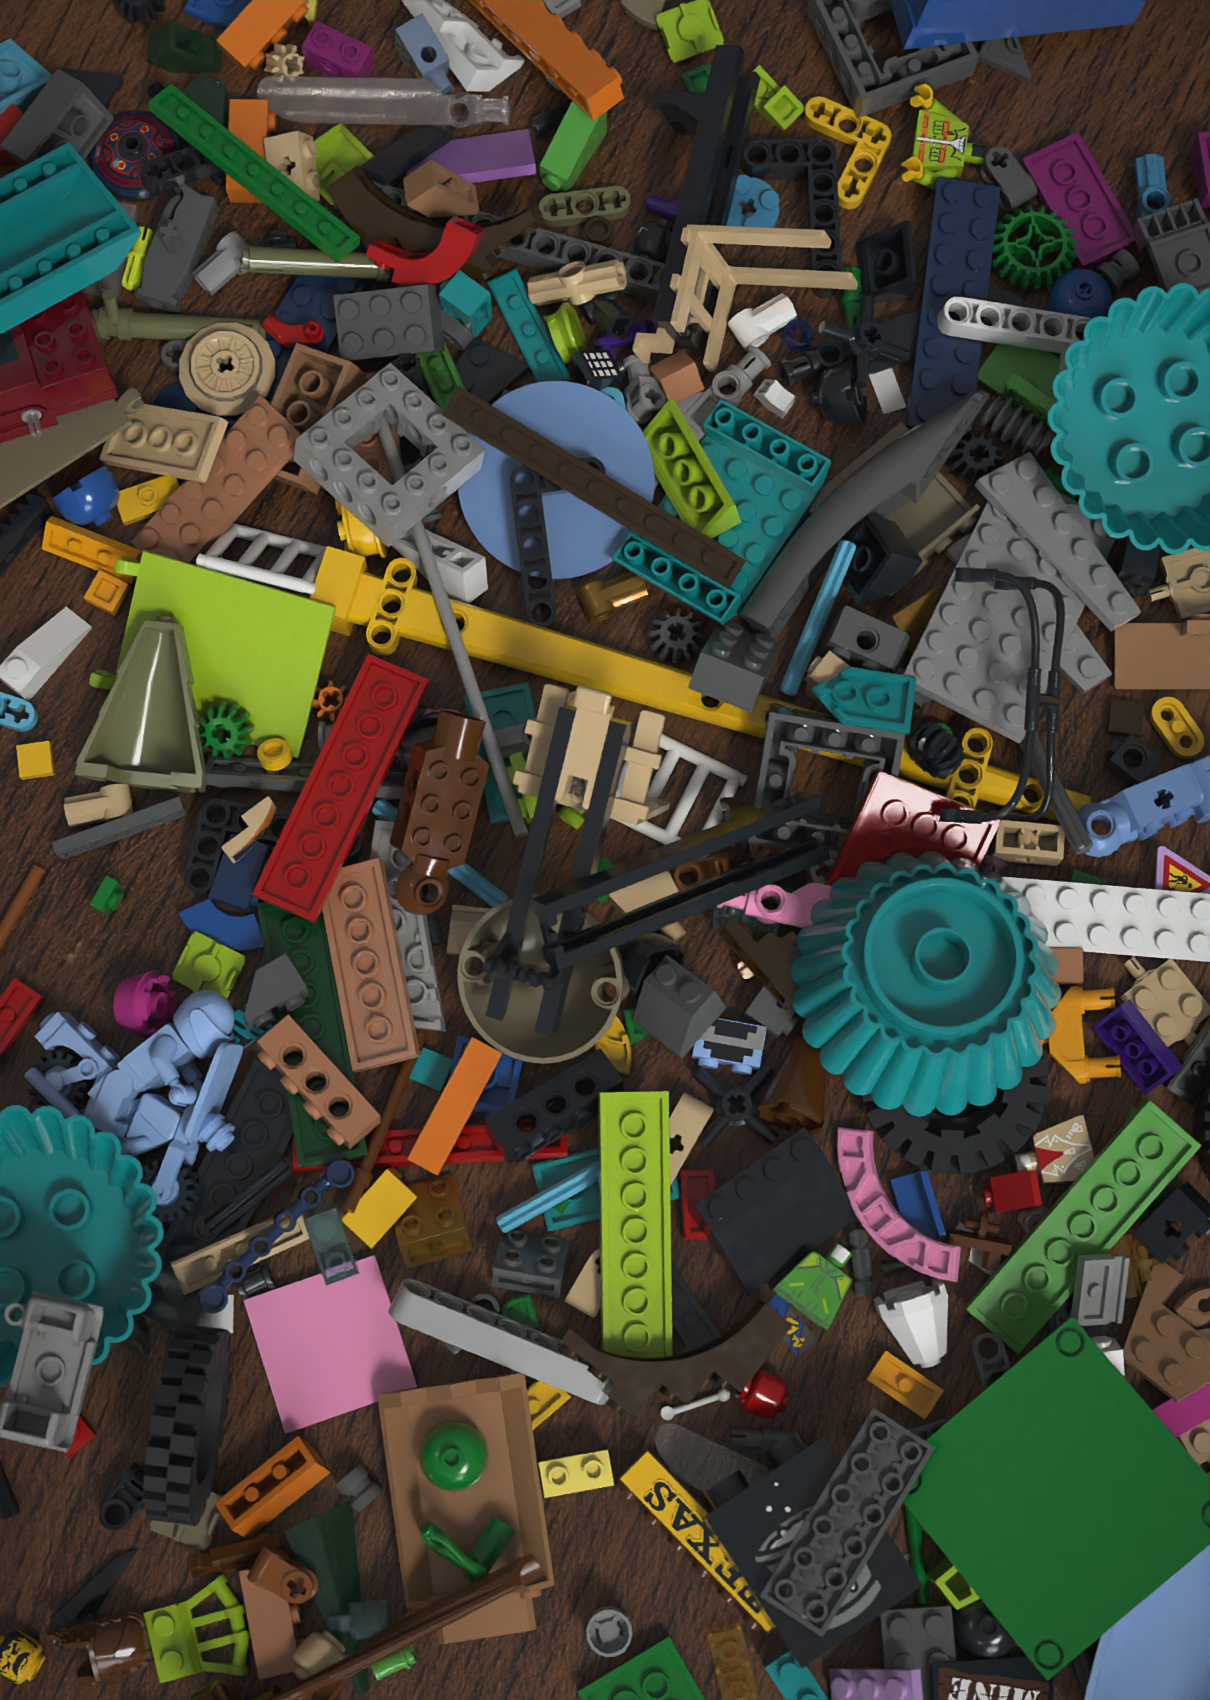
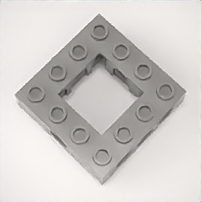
M389 363L296 439L293 460L385 545L390 547L481 470L486 449L463 428L443 417L444 411L396 367ZM383 417L397 429L396 433L400 437L404 435L420 450V455L424 457L420 463L393 485L386 481L355 452V446L369 434L374 435L379 431Z

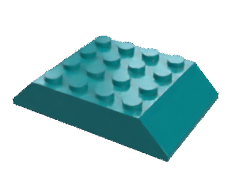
M69 142L0 178V334L115 272L141 235L140 228Z

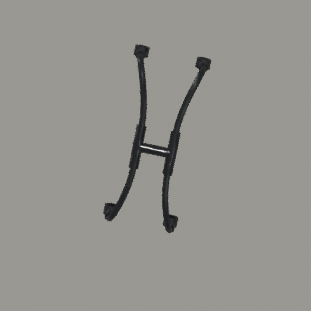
M956 567L955 582H994L995 590H1020L1025 599L1031 627V665L1027 672L1028 682L1024 718L1026 741L1020 778L1011 799L1004 807L998 811L940 808L939 822L982 824L983 822L998 819L1034 822L1043 817L1047 812L1054 790L1055 733H1058L1062 671L1059 670L1065 625L1064 600L1060 590L1054 584L1037 579L1036 577H1019L1011 573L999 571L998 569ZM1036 588L1049 591L1053 595L1056 604V628L1051 671H1048L1047 694L1040 693L1042 671L1039 668L1040 628L1036 604L1030 591L1036 590ZM1039 707L1046 708L1044 732H1047L1045 793L1040 807L1034 813L1022 815L1020 812L1011 811L1020 801L1027 785L1033 757L1035 731L1038 730Z

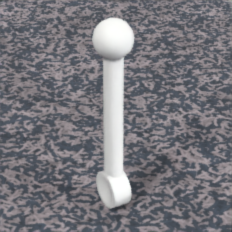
M720 1388L716 1394L691 1401L688 1405L685 1403L673 1408L665 1406L661 1410V1417L664 1420H670L675 1414L717 1400L725 1402L730 1398V1391Z

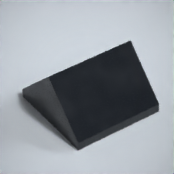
M905 220L858 241L857 252L859 269L861 270L862 295L872 296L875 299L874 303L912 300L917 278L910 221Z

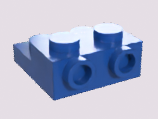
M457 1036L450 1077L471 1038ZM480 1040L481 1042H483V1043H485V1044H487V1045L493 1047V1046H492L490 1043H488L487 1041H485V1040ZM504 1053L502 1054L473 1111L485 1113L486 1119L517 1099L523 1064L522 1060L512 1058Z

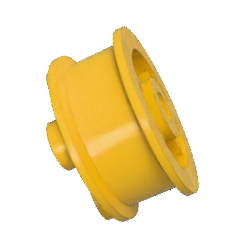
M335 499L338 515H342V520L337 521L341 541L347 540L344 542L345 551L363 557L380 554L382 558H386V545Z

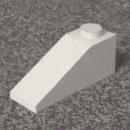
M410 529L395 541L392 546L404 558L410 560L415 565V568L428 580ZM425 529L448 597L469 604L488 589L485 557Z
M65 607L13 650L0 665V680L21 698L29 702L92 627L68 607Z

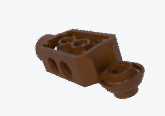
M447 710L439 711L433 738L414 744L389 842L399 853L411 861L410 865L400 873L396 882L395 894L399 905L406 912L415 916L436 912L445 903L449 893L448 870L465 864L490 766L478 755L486 721ZM430 883L428 894L420 897L421 887Z

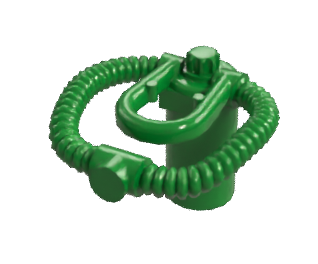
M492 1516L470 1551L463 1553L452 1538L431 1521L421 1524L419 1528V1533L424 1543L433 1552L438 1553V1555H441V1557H444V1559H447L464 1571L463 1576L471 1582H474L476 1578L481 1579L488 1575L516 1532L506 1523Z

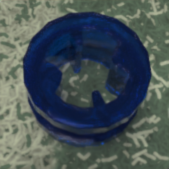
M803 319L789 321L785 326L783 334L785 346L795 352L807 349L811 344L813 335L811 325ZM797 329L802 330L805 339L802 340L800 337L799 341H794L791 331L793 330L796 333Z

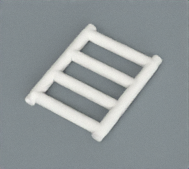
M233 523L224 534L218 537L206 554L199 553L196 558V564L208 569L313 595L316 591L315 580L326 546ZM235 537L253 541L238 562L220 558ZM267 545L285 549L270 570L252 566ZM298 553L316 557L302 579L284 574Z
M662 734L659 747L668 752L648 789L647 796L659 798L679 757L697 765L665 830L647 820L638 825L619 820L616 821L667 845L682 839L677 834L709 772L727 780L702 831L721 823L723 819L722 812L725 809L721 808L720 799L734 797L739 786L743 787L747 783L748 776ZM625 761L622 767L615 797L620 798L628 761Z

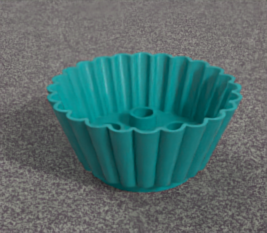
M1179 283L1171 287L1168 293H1166L1162 288L1151 286L1143 289L1136 301L1131 298L1117 299L1111 305L1107 317H1094L1087 323L1084 329L1083 341H1076L1068 347L1065 353L1066 370L1056 375L1052 387L1058 402L1052 405L1048 413V424L1057 433L1051 444V454L1057 463L1065 466L1061 477L1065 489L1072 494L1079 495V507L1082 513L1091 519H1101L1102 526L1109 536L1114 538L1128 536L1132 544L1140 550H1150L1159 544L1165 552L1173 555L1183 553L1190 544L1197 550L1209 551L1210 288L1204 289L1199 294L1192 285Z
M935 851L925 852L918 859L908 853L898 852L891 855L887 859L886 864L876 861L865 862L857 870L856 878L842 877L836 880L830 891L831 899H822L813 905L810 912V919L813 925L806 926L798 934L796 943L802 955L794 960L790 969L793 981L800 986L794 993L792 1005L795 1012L806 1019L802 1028L804 1039L812 1047L821 1049L819 1057L823 1068L832 1074H843L844 1085L851 1093L856 1095L871 1093L872 1100L882 1109L891 1110L903 1105L908 1113L917 1117L928 1115L935 1107L945 1115H956L965 1109L967 1102L976 1106L988 1105L997 1095V1088L1006 1090L1016 1087L1022 1079V1067L1033 1066L1041 1059L1043 1047L1040 1040L1048 1038L1054 1032L1056 1020L1051 1009L1059 1003L1061 998L1060 986L1052 977L1058 969V958L1056 953L1045 945L1048 940L1046 926L1041 920L1030 916L1031 908L1027 898L1017 892H1007V884L999 874L995 872L980 874L978 867L973 861L967 858H957L949 862L945 856Z
M12 1105L6 1107L0 1113V1388L9 1385L11 1382L24 1331L21 1326H14L6 1321L5 1310L9 1305L14 1303L27 1305L32 1297V1291L103 1307V1321L92 1365H96L107 1357L110 1350V1342L118 1343L130 1336L134 1327L132 1315L145 1311L151 1302V1289L147 1283L155 1280L162 1268V1260L154 1248L162 1241L164 1230L159 1219L151 1215L156 1209L157 1196L153 1188L147 1184L140 1183L143 1176V1168L140 1162L133 1156L121 1155L122 1147L116 1135L103 1131L95 1133L91 1120L82 1115H73L64 1119L63 1114L52 1106H42L31 1114L28 1109L21 1105ZM20 1308L15 1312V1319L17 1321L21 1320L23 1316Z

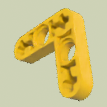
M820 96L814 97L807 102L805 107L804 119L806 124L814 130L855 147L838 181L839 205L846 209H854L862 203L885 157L891 141V131L884 123L866 115L857 118L854 110ZM819 108H822L824 115L815 118L814 111L816 112ZM833 113H834V114H837V115L835 116L834 124H833V126H832V125H829V123H830V119H832ZM846 119L852 120L856 124V129L850 133L843 132L839 128V123ZM862 126L866 127L865 133L863 132V137L861 139L859 138V136L861 133ZM876 134L882 135L881 140L877 144L871 142L872 137H875ZM859 159H866L872 164V169L868 172H860L855 168L854 163ZM854 179L858 181L855 194L848 198L845 196V191L849 190Z

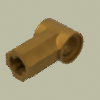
M633 572L606 582L604 580H597L584 585L578 590V595L591 623L605 620L614 615L617 609L648 598L643 578Z

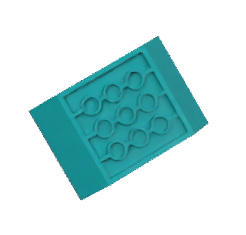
M720 399L703 424L706 436L700 445L735 503L741 519V523L712 538L713 541L746 560L730 588L724 587L641 536L629 532L618 548L612 560L723 625L741 611L776 558L809 514V509L820 494L831 465V460ZM666 494L658 507L681 520Z

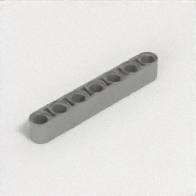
M404 1279L388 1310L389 1315L403 1325L590 1402L605 1405L609 1398L601 1390L610 1379L607 1377L604 1383H602L587 1371V1368L591 1365L581 1356L575 1361L560 1349V1346L563 1344L560 1339L418 1280Z

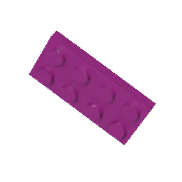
M1079 132L1022 158L1020 165L1035 182L1037 195L1047 213L1050 215L1052 211L1056 210L1057 215L1055 219L1057 221L1066 218L1067 223L1063 228H1073L1074 234L1067 238L1077 240V246L1072 247L1071 250L1076 252L1075 262L1079 269H1087L1112 257L1120 249L1126 250L1137 245L1130 221Z

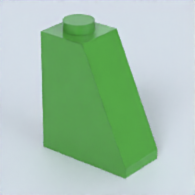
M573 101L571 102L540 163V179L549 189L553 191L561 190L563 192L571 190L607 134V111L593 121Z

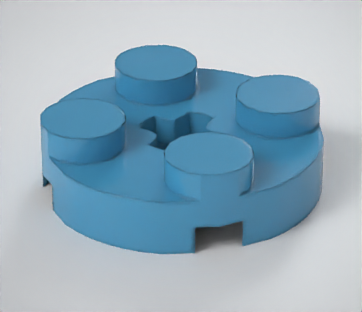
M739 175L727 226L775 228L779 217L778 194L768 183L761 179ZM750 203L756 212L754 214L748 212L746 215H743L741 213V205Z

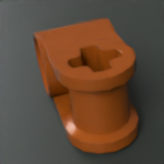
M718 853L677 866L672 879L678 891L691 887L680 882L679 875L681 873H692L697 879L696 884L732 870L730 863L732 853Z
M266 1544L263 1545L247 1575V1579L256 1586L273 1592L293 1604L307 1601L316 1594L319 1587L316 1573L294 1561L282 1551ZM303 1578V1586L307 1590L298 1594L296 1592L297 1585L293 1581Z

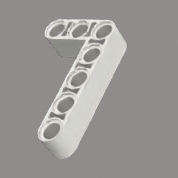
M965 297L949 299L937 316L939 330L949 336L1061 353L1059 373L1066 370L1065 353L1068 347L1076 341H1081L1077 338L1075 332L1084 334L1085 326L1091 320L1088 317ZM948 311L957 313L960 321L953 320L949 316ZM980 317L988 318L992 326L983 324ZM1012 322L1021 324L1023 331L1016 330ZM1044 327L1051 328L1055 336H1049L1045 332Z

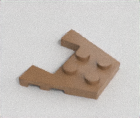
M1156 1259L1123 1348V1361L1173 1401L1179 1403L1210 1383V1340L1163 1305L1182 1282L1183 1275L1167 1263L1161 1264Z

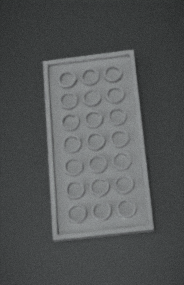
M1059 493L1106 560L1116 538L1109 536L1105 532L1101 519L1088 518L1080 510L1079 502ZM987 500L903 675L917 677L915 691L1020 743L1026 734L1024 718L1028 682L1027 672L1031 665V627L1025 599L1020 590H995L994 582H955L956 567L998 569L1015 576L1036 577L1037 579L1054 584L1060 590L1065 606V625L1061 656L1085 603L1060 578L1061 573L1050 561L1045 562L1038 554L1040 550L1027 537L1024 539L1016 531L1017 526L1006 514L1001 515ZM1036 588V590L1030 591L1034 598L1039 618V668L1042 669L1040 693L1044 694L1048 685V671H1051L1056 628V604L1053 595L1049 591Z

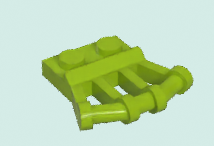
M224 1573L189 1600L143 1613L160 1684L203 1671L248 1676L249 1666L246 1665L251 1635L250 1630L246 1629L243 1617L246 1610L244 1604H240L226 1584L228 1579ZM214 1592L226 1608L195 1618L192 1610ZM229 1618L233 1633L200 1642L197 1627ZM235 1643L232 1663L204 1660V1651Z

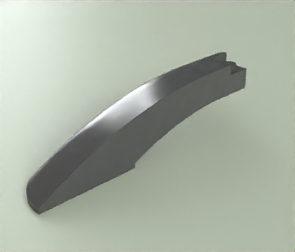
M980 390L934 414L891 442L843 481L816 508L789 540L739 612L738 616L749 622L751 630L755 633L769 635L776 640L808 592L829 568L839 541L841 539L847 540L861 519L867 514L886 518L909 501L917 504L989 399V394Z

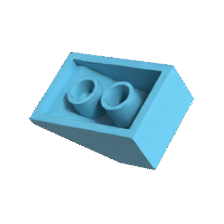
M10 38L0 43V115L11 104L23 113L53 76Z

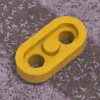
M1163 697L1157 700L1149 714L1152 725L1176 757L1180 759L1195 757L1204 746L1203 733L1178 699ZM1162 711H1167L1170 713V721H1165L1162 719ZM1185 738L1189 740L1190 748L1182 747L1180 739Z

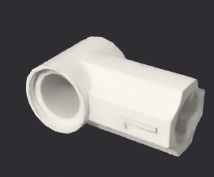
M781 293L754 310L747 308L731 318L728 326L745 352H747V348L750 345L758 348L769 338L770 334L796 320L797 314L788 296Z

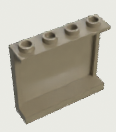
M900 422L822 487L818 498L809 509L806 520L854 471L891 442L909 431L907 427ZM938 472L917 504L909 501L885 519L896 522L923 560L914 574L917 575L928 565L929 561L927 558L935 552L939 555L942 554L946 548L952 545L954 541L951 538L959 531L965 534L975 526L978 521L976 517L980 506L976 504L972 508L943 475Z

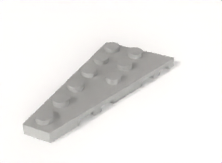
M375 820L370 860L380 858L384 863L415 1028L446 1032L427 916H415L406 912L399 905L395 894L396 882L400 873L410 865L411 861L389 843L394 822ZM422 887L419 892L420 897H423Z

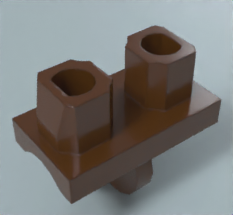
M980 1211L978 1220L965 1219L964 1228L976 1230V1233L948 1227L946 1235L948 1243L961 1247L959 1264L968 1265L971 1248L983 1250L981 1267L996 1271L1004 1262L1005 1255H1011L1012 1244H1009V1239L986 1235V1232L998 1235L1000 1229L999 1224L988 1222V1212Z

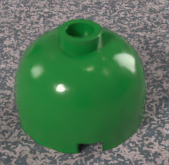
M452 1419L438 1423L427 1432L420 1444L418 1458L421 1471L431 1484L441 1490L456 1492L468 1489L480 1480L487 1468L489 1451L486 1439L477 1428L467 1421Z

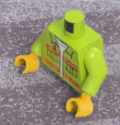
M921 84L914 87V91L918 92L919 95L910 98V104L913 107L922 106L923 110H919L916 122L912 157L901 163L902 167L904 166L908 169V171L902 174V179L905 182L914 180L928 188L934 189V183L938 176L959 179L964 162L982 164L985 145L967 142L969 125L962 122L961 119L933 97V90L929 85Z

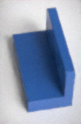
M926 1169L889 1180L898 1212L908 1223L933 1239L946 1236Z

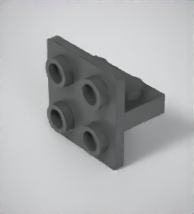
M511 1230L507 1233L501 1232L492 1265L493 1277L491 1286L559 1298L569 1242L554 1236L544 1237L527 1234L521 1230Z

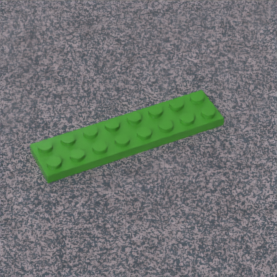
M1146 1099L1012 1251L1011 1255L1005 1259L964 1306L966 1310L1019 1354L1073 1293L1078 1255L1107 1254L1202 1145L1154 1103Z

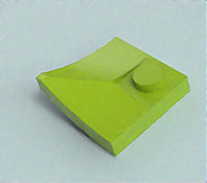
M342 123L336 125L314 141L317 146L316 169L321 180L319 193L334 208H337V205L325 188L357 165L361 166L374 157Z

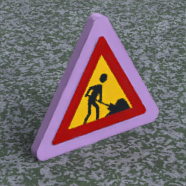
M1165 846L1157 848L1155 889L1210 894V876Z

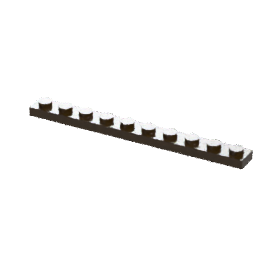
M460 386L442 414L443 417L728 589L746 562L745 559Z

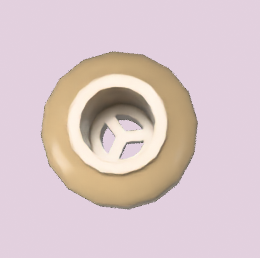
M324 1631L322 1634L318 1632L310 1633L292 1654L293 1662L297 1666L293 1673L300 1680L318 1673L344 1658V1646L327 1631Z

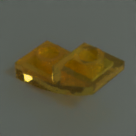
M741 1623L707 1631L722 1700H759Z

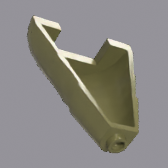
M158 616L157 621L144 620L117 671L119 676L102 705L99 717L77 759L74 775L102 782L108 780L114 783L128 784L131 787L184 793H195L196 789H198V792H205L207 773L198 729L200 723L192 685L195 682L184 628L177 624V619Z

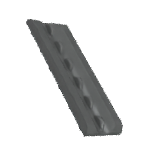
M873 1408L762 1590L760 1597L817 1635L823 1637L935 1447Z

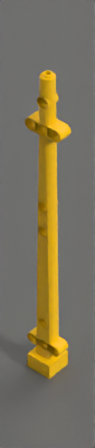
M326 546L315 580L316 591L313 595H310V598L336 606L330 631L350 636L354 624L367 627L366 637L370 650L375 655L382 657L389 656L395 652L400 637L452 651L433 593L416 588L418 582L415 565L406 558L394 559L389 563L383 578L368 572L365 557ZM400 571H406L411 575L409 580L403 583L395 581L393 577ZM449 598L455 619L463 622L465 625L460 634L468 656L571 685L585 686L607 692L617 698L765 739L767 727L765 717L769 715L770 705L816 712L765 695L759 696L751 713L718 700L719 705L708 708L701 701L706 695L688 688L693 673ZM393 601L401 605L400 609L395 613H387L383 610L388 602ZM380 632H386L391 635L390 640L385 644H377L373 639ZM973 728L966 732L959 743L963 746L965 759L961 762V766L945 780L938 777L934 778L926 771L923 772L922 768L915 764V760L908 754L909 750L906 743L909 740H904L898 777L946 790L945 797L972 808L976 807L978 799L1005 806L1017 787L1020 774L988 765L993 740L990 733L983 728ZM976 739L980 741L983 745V751L979 753L971 751L967 744L968 740ZM797 747L798 749H802V750H806V751L812 752L811 749H805V748H799V747ZM819 751V754L859 766L863 765L864 758L853 756L852 759H846L845 755ZM967 770L971 772L974 776V783L966 784L962 782L959 778V771ZM1029 777L1025 790H1034L1038 794L1039 799L1037 803H1030L1022 795L1014 809L1025 814L1034 813L1040 807L1044 797V792L1037 778ZM1065 789L1076 811L1084 805L1091 803V796ZM1050 805L1043 817L1058 821Z

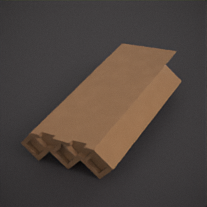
M501 1374L481 1379L461 1380L435 1386L415 1387L377 1394L406 1608L423 1609L473 1583L463 1576L464 1571L447 1559H444V1557H441V1555H438V1553L433 1552L424 1543L419 1533L420 1525L431 1521L440 1527L443 1532L447 1533L463 1553H468L492 1516H495L516 1532L488 1574L532 1553L544 1575L437 1631L438 1644L537 1629L532 1598L541 1596V1589L555 1586L525 1374ZM452 1419L467 1421L477 1428L486 1439L489 1451L487 1468L480 1480L468 1489L456 1492L441 1490L431 1484L422 1473L418 1458L420 1444L427 1432L438 1423Z

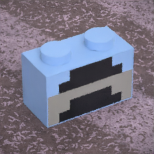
M717 1018L694 1044L692 1059L698 1060V1066L718 1069V1064L732 1066V1072L751 1075L752 1070L758 1071L760 1068L767 1027Z

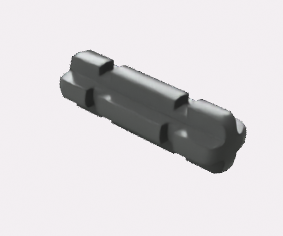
M854 1229L848 1232L849 1245H852L850 1253L852 1254L853 1278H856V1283H854L855 1295L857 1297H869L874 1295L873 1281H870L872 1268L869 1248H866V1243H868L867 1231L865 1229Z

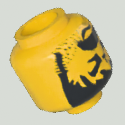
M17 1629L11 1631L6 1637L0 1634V1675L16 1684H21L26 1679L32 1681L46 1657L42 1654V1644Z

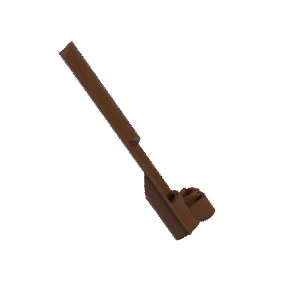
M529 1553L367 1637L360 1644L357 1652L333 1663L318 1673L310 1675L283 1690L275 1685L248 1700H334L351 1675L540 1578L544 1573L535 1556ZM222 1677L191 1693V1700H241L231 1681H226Z

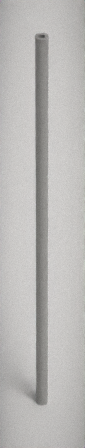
M383 417L378 433L396 483L406 472L389 422ZM421 519L411 528L474 717L486 721L482 740L515 838H521L526 836L528 831Z

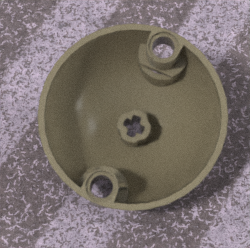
M513 899L505 901L489 910L477 921L461 949L457 981L465 1013L473 1027L488 1043L512 1058L541 1064L556 1063L574 1058L589 1050L603 1037L611 1026L620 1008L621 1001L629 993V983L624 976L622 958L618 947L574 964L558 1031L551 1036L534 1031L544 990L541 985L537 988L530 986L528 981L525 983H519L518 980L514 981L507 1012L502 1021L487 1017L485 1015L496 972L489 974L477 971L473 967L472 959L473 956L479 957L484 964L486 958L493 954L506 932ZM532 905L519 961L545 968L549 964L545 962L542 946H544L538 916L534 914ZM587 910L582 930L602 922ZM563 912L556 915L558 922L551 927L557 932V935ZM605 982H610L616 987V997L608 996Z

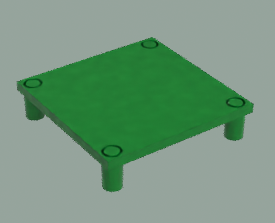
M1074 1317L1069 1318L926 1440L935 1449L903 1501L904 1505L1047 1681L1210 1545V1477Z

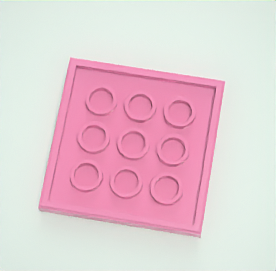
M376 1255L243 1300L285 1434L378 1402L377 1394L418 1388L398 1323L388 1312L391 1301Z

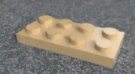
M144 404L143 408L139 411L126 414L132 424L106 440L99 460L106 465L206 483L228 422L218 416Z

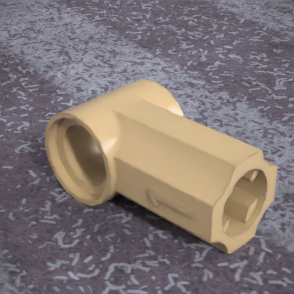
M112 784L100 788V792L64 798L65 816L68 826L71 828L99 822L107 823L134 813L128 784Z

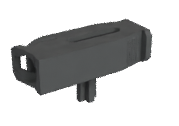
M185 184L174 188L177 195L173 196L165 207L144 261L141 288H135L134 296L139 304L168 314L180 313L179 303L193 283L194 277L192 273L199 267L219 214L215 198L203 196Z

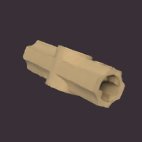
M618 259L587 266L582 261H574L563 266L558 272L530 277L527 283L528 296L531 303L537 306L569 300L572 305H580L590 301L596 294L625 289L627 279L625 266Z

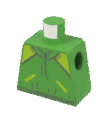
M838 1243L833 1245L825 1258L813 1250L772 1291L825 1331L830 1327L852 1282V1279L841 1271L852 1254Z

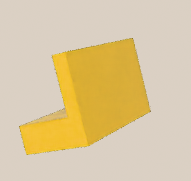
M394 1167L386 1169L360 1198L355 1213L348 1212L341 1220L370 1248L377 1244L418 1198L400 1180L403 1176Z

